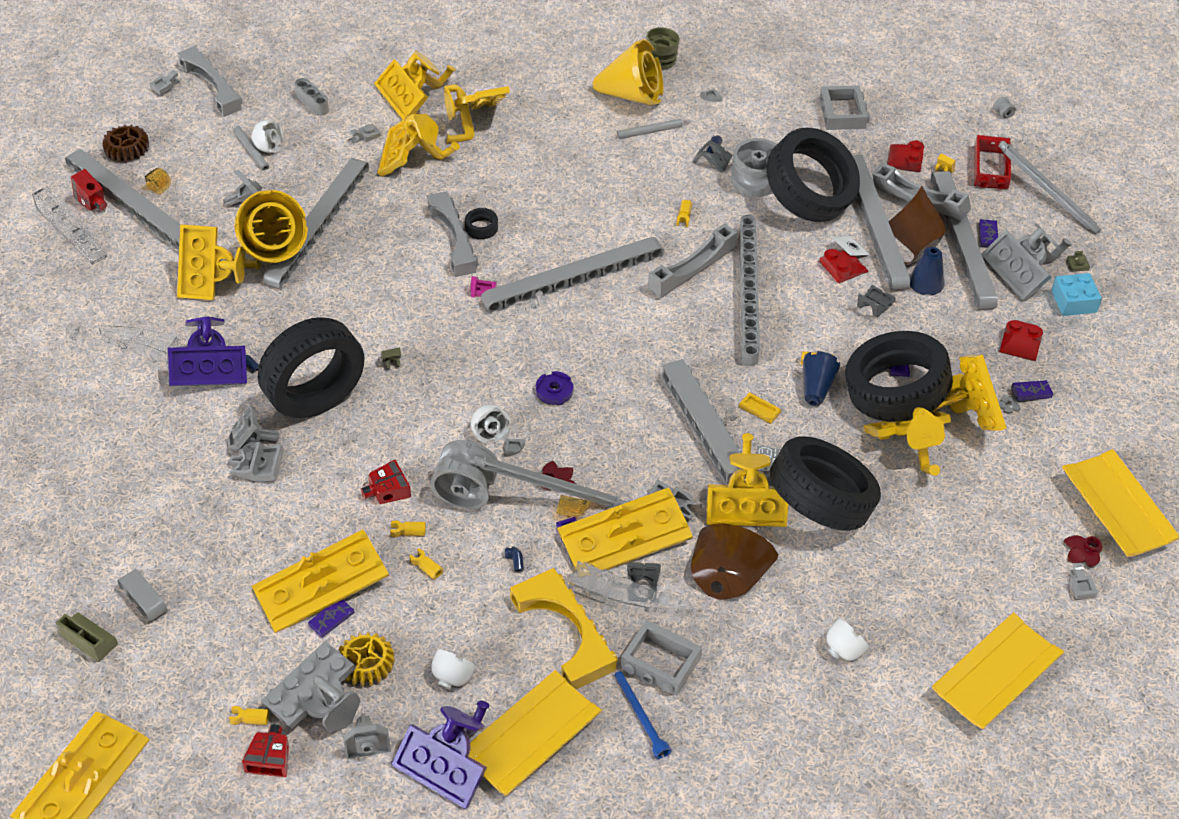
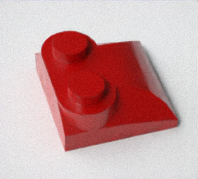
M918 140L910 141L908 145L890 144L887 165L899 170L920 173L924 144Z
M828 249L824 252V256L819 259V262L838 283L868 272V269L856 256H850L845 250Z
M1018 320L1009 321L1006 324L999 352L1036 362L1043 335L1042 328Z

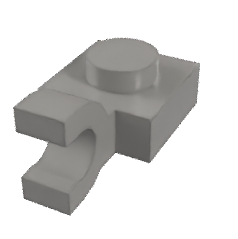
M173 70L166 77L161 75L149 83L150 88L159 95H163L172 89L173 85L180 82L179 79L175 78L178 76V73Z
M373 123L360 127L358 130H350V134L353 136L350 140L353 144L362 140L369 142L381 137V132Z
M1082 563L1073 564L1074 570H1070L1072 575L1070 584L1076 600L1096 597L1098 592L1092 576H1085Z

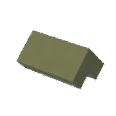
M79 612L73 617L65 613L56 621L62 638L98 662L118 645L116 637Z

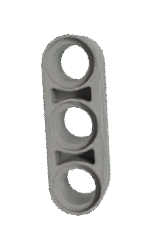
M297 79L295 81L296 96L315 114L319 116L328 114L327 96L308 79Z
M137 569L117 580L121 590L124 589L126 596L131 602L137 604L138 607L136 608L141 614L147 616L148 622L168 611L162 598Z

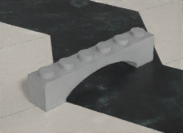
M194 46L178 52L179 63L187 73L198 74L215 87L218 92L214 96L216 108L224 117L242 110L240 95H237L233 87L227 84L226 79L220 76L216 68H213L210 60L205 58L202 51H199Z
M881 163L872 174L876 189L908 201L913 199L921 187L900 174L895 167ZM923 187L936 211L962 221L971 210L968 194L955 189L952 192H939Z
M447 191L427 195L428 209L432 218L442 221L451 230L456 240L454 253H450L451 267L455 277L476 273L478 259L476 255L473 256L472 244L468 243V234L463 231L462 220L459 221V213L457 209H454L453 198L449 197Z
M724 223L712 232L709 239L697 251L683 261L669 267L661 265L649 273L648 289L658 297H663L735 249L738 232Z

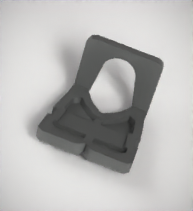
M709 140L698 150L692 162L695 163L704 156L719 172H724L732 158V154L728 150H724L725 148ZM708 145H710L713 153H709L703 150Z
M871 285L867 294L865 293L864 296L858 295L857 306L862 308L871 305L873 315L879 317L889 309V306H892L896 298L887 292L883 293L881 289Z
M627 563L629 580L628 602L656 603L657 583L661 571L660 564ZM642 579L651 585L646 599H640L636 596L635 584Z

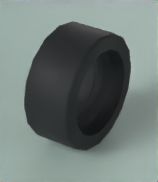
M487 208L473 209L465 216V230L472 238L480 240L489 239L498 231V217L494 211ZM478 220L491 222L490 225L485 227H477L472 223Z

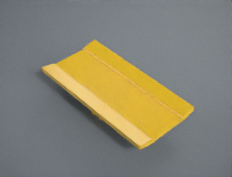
M1114 449L1075 464L1062 466V469L1127 557L1154 550L1179 539V534Z
M669 487L557 528L579 579L601 573L693 538L691 530Z
M364 529L317 553L311 552V556L307 558L303 556L299 562L252 585L275 633L287 629L389 576Z
M1013 612L933 684L932 688L942 699L974 725L984 729L1059 659L1065 651L1048 642Z
M554 670L470 742L469 757L487 767L483 777L499 792L507 796L602 712V709L586 699Z
M96 711L10 817L12 819H88L150 739L123 723Z

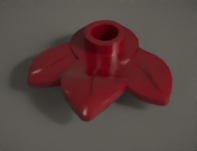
M554 461L544 465L542 474L576 484L570 480L573 476V467L558 468Z
M1074 535L1064 539V543L1071 548L1067 557L1069 562L1074 564L1085 562L1089 567H1094L1100 562L1099 554L1102 551V543L1099 538L1089 536L1085 539L1079 535Z

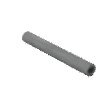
M676 119L619 130L617 135L619 139L678 128L682 127V120Z
M236 126L233 132L261 170H268L270 168L268 163L241 127Z

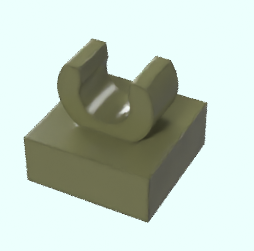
M1075 251L1074 255L1067 256L1066 260L1072 272L1088 271L1090 269L1083 251Z
M400 347L381 351L382 362L386 361L387 369H390L391 361H395L397 367H400L399 358L402 355Z

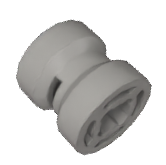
M1000 97L993 105L994 110L1000 113L1003 119L1012 117L1016 112V107L1006 97Z

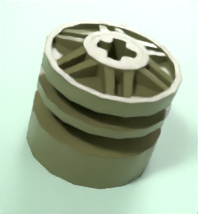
M656 27L649 30L646 40L654 48V51H651L653 57H658L661 69L672 68L677 60L679 35L674 30L665 27Z

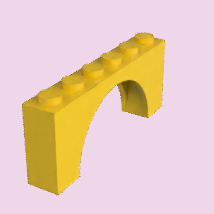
M554 568L510 587V599L519 613L535 609L552 610L569 618L578 628L582 638L580 648L569 661L561 665V676L577 690L616 671L618 659L615 652L609 650L606 639L603 635H599L594 621L588 619L583 605L577 603L572 589L567 588L563 576L558 574Z

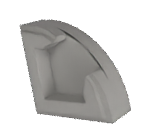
M715 88L700 93V97L710 102L722 101V96Z
M506 438L504 457L518 454L524 448L525 440Z

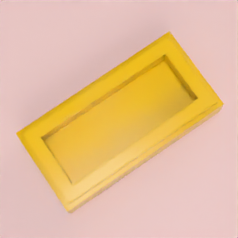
M750 392L739 403L740 408L770 424L781 413L780 408Z

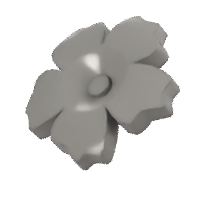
M1003 395L1001 401H998L1000 409H1004V413L1010 414L1013 411L1018 412L1021 410L1018 404L1019 401L1014 397L1009 398L1008 395Z

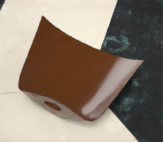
M923 186L920 187L913 199L888 221L894 237L914 254L912 262H904L905 265L917 262L925 249L936 247L945 234L944 223Z
M726 523L711 524L702 528L699 532L691 562V574L694 581L708 596L718 600L730 599L741 596L749 591L775 563L779 554L769 541L749 529ZM722 567L725 569V572H720L718 569ZM714 581L720 582L723 585V591L720 593L714 592L711 589V583Z

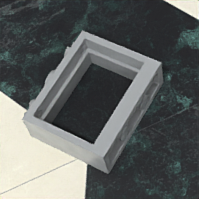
M860 85L821 87L819 99L827 130L866 129L870 116L866 112L867 104L864 103V93L861 92ZM855 99L859 114L834 115L831 100Z
M645 620L621 656V668L627 671L629 675L635 674L641 677L647 684L653 683L664 692L667 691L670 694L678 695L701 659L702 647ZM644 639L687 659L676 677L633 657Z

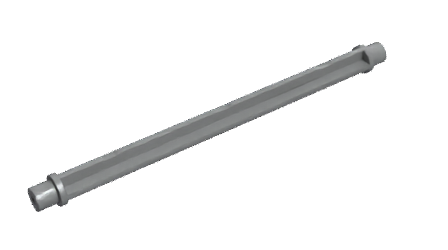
M1002 141L998 145L1006 156L1089 231L1091 230L1094 234L1100 232L1101 228L1097 226V223L1010 144Z
M475 455L473 459V464L480 466L482 469L611 508L626 503L625 500H621L617 496L485 456Z

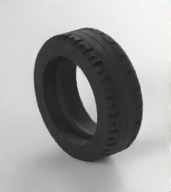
M808 127L795 129L789 132L771 150L767 159V179L774 196L785 209L801 219L812 222L830 221L848 208L858 195L860 174L856 161L848 148L839 139L826 131ZM793 154L809 156L826 170L833 185V196L818 194L802 182L794 167Z
M324 317L303 320L284 330L265 350L258 367L257 378L259 387L274 408L285 416L307 418L319 415L339 404L357 385L364 368L365 357L363 348L349 329L338 320ZM335 349L330 363L319 375L303 384L287 386L294 371L305 360L319 352Z
M916 331L888 332L869 339L853 352L845 368L846 383L853 405L866 416L887 422L912 420L913 411L917 407L924 408L929 412L933 411L947 398L953 383L947 349L932 336ZM897 365H917L929 370L917 381L904 386L882 387L869 382L879 372Z
M799 436L786 441L770 468L771 482L782 499L806 518L831 529L851 531L861 528L866 524L881 499L880 486L870 470L845 450L821 439Z

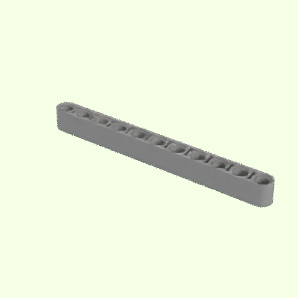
M78 149L65 157L68 167H72L76 173L86 169L102 186L103 192H105L107 197L114 199L115 203L120 207L126 208L128 213L132 216L135 215L137 220L148 225V228L154 233L157 232L158 236L163 240L169 241L170 245L176 250L179 249L180 224L82 149Z
M862 154L852 155L860 174V188L856 199L860 202L859 207L862 214H864L863 218L890 290L909 288L910 278L864 157Z
M351 158L305 218L308 232L302 248L291 258L282 262L272 263L264 274L265 284L282 289V285L286 284L290 279V274L295 272L300 265L299 262L308 254L307 251L312 249L317 242L316 239L320 238L323 234L324 228L329 226L333 216L337 215L340 211L341 205H344L348 200L349 194L354 192L357 188L356 185L365 177L363 175L366 172L368 173V162Z
M950 171L931 173L934 191L952 192L954 189L957 190ZM943 214L947 220L945 221L946 225L951 231L952 241L956 244L954 245L956 252L960 255L961 266H964V274L969 280L968 285L974 293L972 296L975 304H978L979 308L977 309L996 308L998 303L997 294L967 215L961 221Z
M747 214L741 217L739 228L741 354L744 365L755 366L758 363L760 352L756 218Z
M649 237L487 290L481 295V301L488 312L492 314L494 311H501L509 308V306H516L525 303L527 300H534L542 297V295L558 292L560 289L574 287L578 283L589 282L593 278L598 279L607 276L609 273L613 274L622 271L624 268H631L639 265V263L655 260L654 258L657 257L661 258L665 250L655 237Z

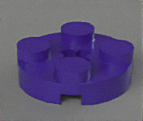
M553 371L549 375L545 373L536 382V395L547 404L563 405L572 397L574 392L571 378L562 372ZM557 386L558 389L553 390L551 387Z

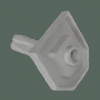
M238 169L234 173L243 183L236 188L237 193L225 197L223 201L226 207L238 202L243 203L249 196L261 191L262 186L256 180L252 182L249 178L247 179Z
M250 405L232 427L228 437L229 448L237 450L245 442H259V440L277 442L279 432L261 429V425L257 423L256 408Z
M362 713L361 717L357 718V727L352 728L343 736L347 759L391 752L388 728L372 724L370 716H365V713Z

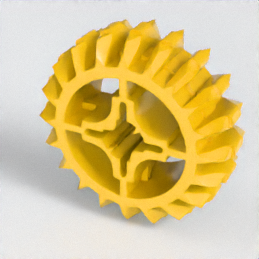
M369 631L366 635H362L360 632L357 637L351 635L350 641L344 639L343 646H339L338 649L339 653L345 658L353 660V663L357 664L356 669L345 678L347 682L352 680L354 686L360 681L362 687L365 685V682H369L372 687L373 680L380 683L381 677L387 678L388 672H392V665L395 663L394 650L391 648L390 642H386L384 636L379 638L377 632L373 636L370 635ZM374 650L380 652L382 658L378 657V654H375Z

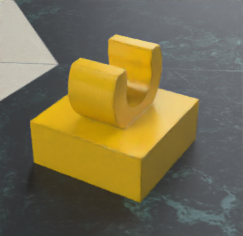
M941 153L937 158L935 172L942 169L943 171H950L952 174L955 171L956 160Z

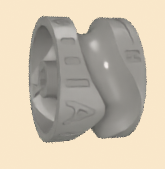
M751 138L740 142L735 147L731 182L739 192L754 197L773 194L767 179L766 165L771 150L777 145L775 142L763 138Z
M455 440L449 442L444 446L431 478L430 485L432 491L440 500L448 505L470 510L481 508L487 503L489 498L487 486L494 484L497 473L474 465L473 459L475 455L498 460L497 457L488 448L473 441Z

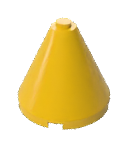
M646 39L635 41L594 77L592 82L594 90L598 93L647 105L659 104L662 100L658 99V97L664 93L663 74L658 57L654 58L651 51H654L651 43Z
M278 190L259 191L244 200L238 208L234 221L235 234L240 246L251 257L266 263L282 262L294 256L304 245L308 232L306 215L301 205L290 195Z

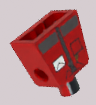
M86 169L71 176L73 197L90 211L95 208L102 211L107 207L108 204L104 200L102 186Z
M396 459L368 474L369 485L360 488L364 499L375 496L379 504L411 497L410 484Z
M271 724L268 733H255L242 761L245 773L287 778L289 742L286 735H281L283 728L280 725Z

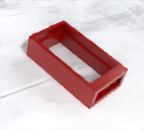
M986 135L976 136L974 145V186L997 188L999 190L1009 189L1011 159L1002 152L998 145L1002 141L1011 145V138ZM980 151L1003 154L1004 176L980 173Z

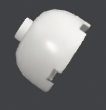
M275 119L263 120L257 123L251 136L256 148L264 153L278 152L281 148L278 145L284 139L282 128L279 123H275ZM271 143H275L276 147L272 149Z
M492 404L484 405L473 413L471 429L476 438L482 443L487 444L486 442L495 439L496 442L504 439L508 434L509 423L511 424L509 415L499 406ZM486 430L489 434L496 433L494 438L486 437L484 431Z
M837 619L828 630L826 637L827 643L830 646L828 651L836 659L841 657L844 660L853 661L861 657L869 646L860 635L857 636L853 632L854 629L841 619Z
M440 649L436 651L432 660V673L434 677L440 680L438 683L440 686L450 689L451 686L459 687L465 685L472 677L476 667L467 659H460L456 657V654Z

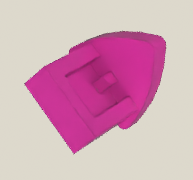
M471 276V297H481L485 291L496 288V282L479 280L478 277Z

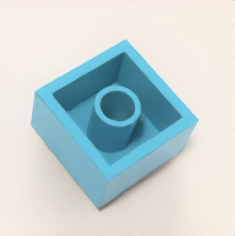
M1090 273L1055 277L1051 291L1062 316L1098 312L1102 298Z

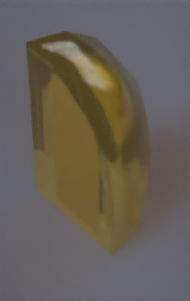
M155 168L145 176L147 189L159 195L171 185L169 174L162 168Z
M560 495L556 514L567 517L580 516L589 509L592 501Z

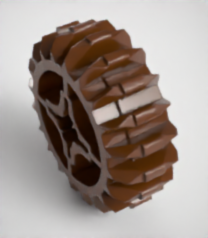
M125 124L121 127L118 125V128H112V131H107L102 140L105 154L108 158H112L113 161L118 160L119 163L122 160H125L127 163L129 159L133 162L134 158L140 159V155L145 156V152L148 151L149 139L143 128H139V126L133 127L132 124L130 126Z

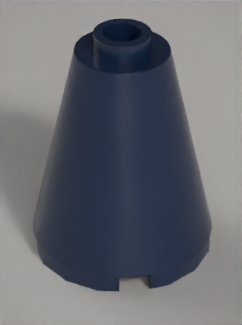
M936 247L926 248L909 277L910 287L915 292L922 295H936L943 290L945 280L943 257L940 249Z
M817 351V354L811 355V352L804 355V399L809 405L817 406L823 403L840 369V362L838 363L837 358L832 354Z

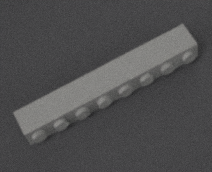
M683 359L662 365L661 377L724 482L728 485L730 477L735 471L740 469V467L730 464L729 456L734 453H742L740 447L736 446L732 434L725 428L724 421L718 417L714 405H711L708 401L706 392L700 388V383L692 375L690 366L686 365Z

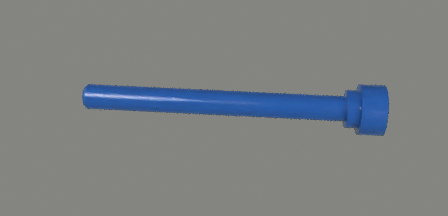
M621 671L616 672L614 675L653 743L652 752L656 759L663 758L660 753H663L664 757L669 756L672 749L668 742L660 739L623 673Z

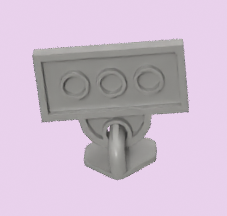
M1037 223L1035 224L1037 229L1031 235L1024 236L1019 240H1016L1006 230L981 253L982 257L1024 302L1052 278L1041 265L1044 262H1053L1072 245L1066 238H1063V242L1058 245ZM1050 243L1056 247L1051 253L1047 250V246Z
M324 641L266 695L261 702L291 730L306 715L314 718H323V725L328 732L347 728L354 719L360 699L354 691L345 694L341 682L356 668L352 662Z

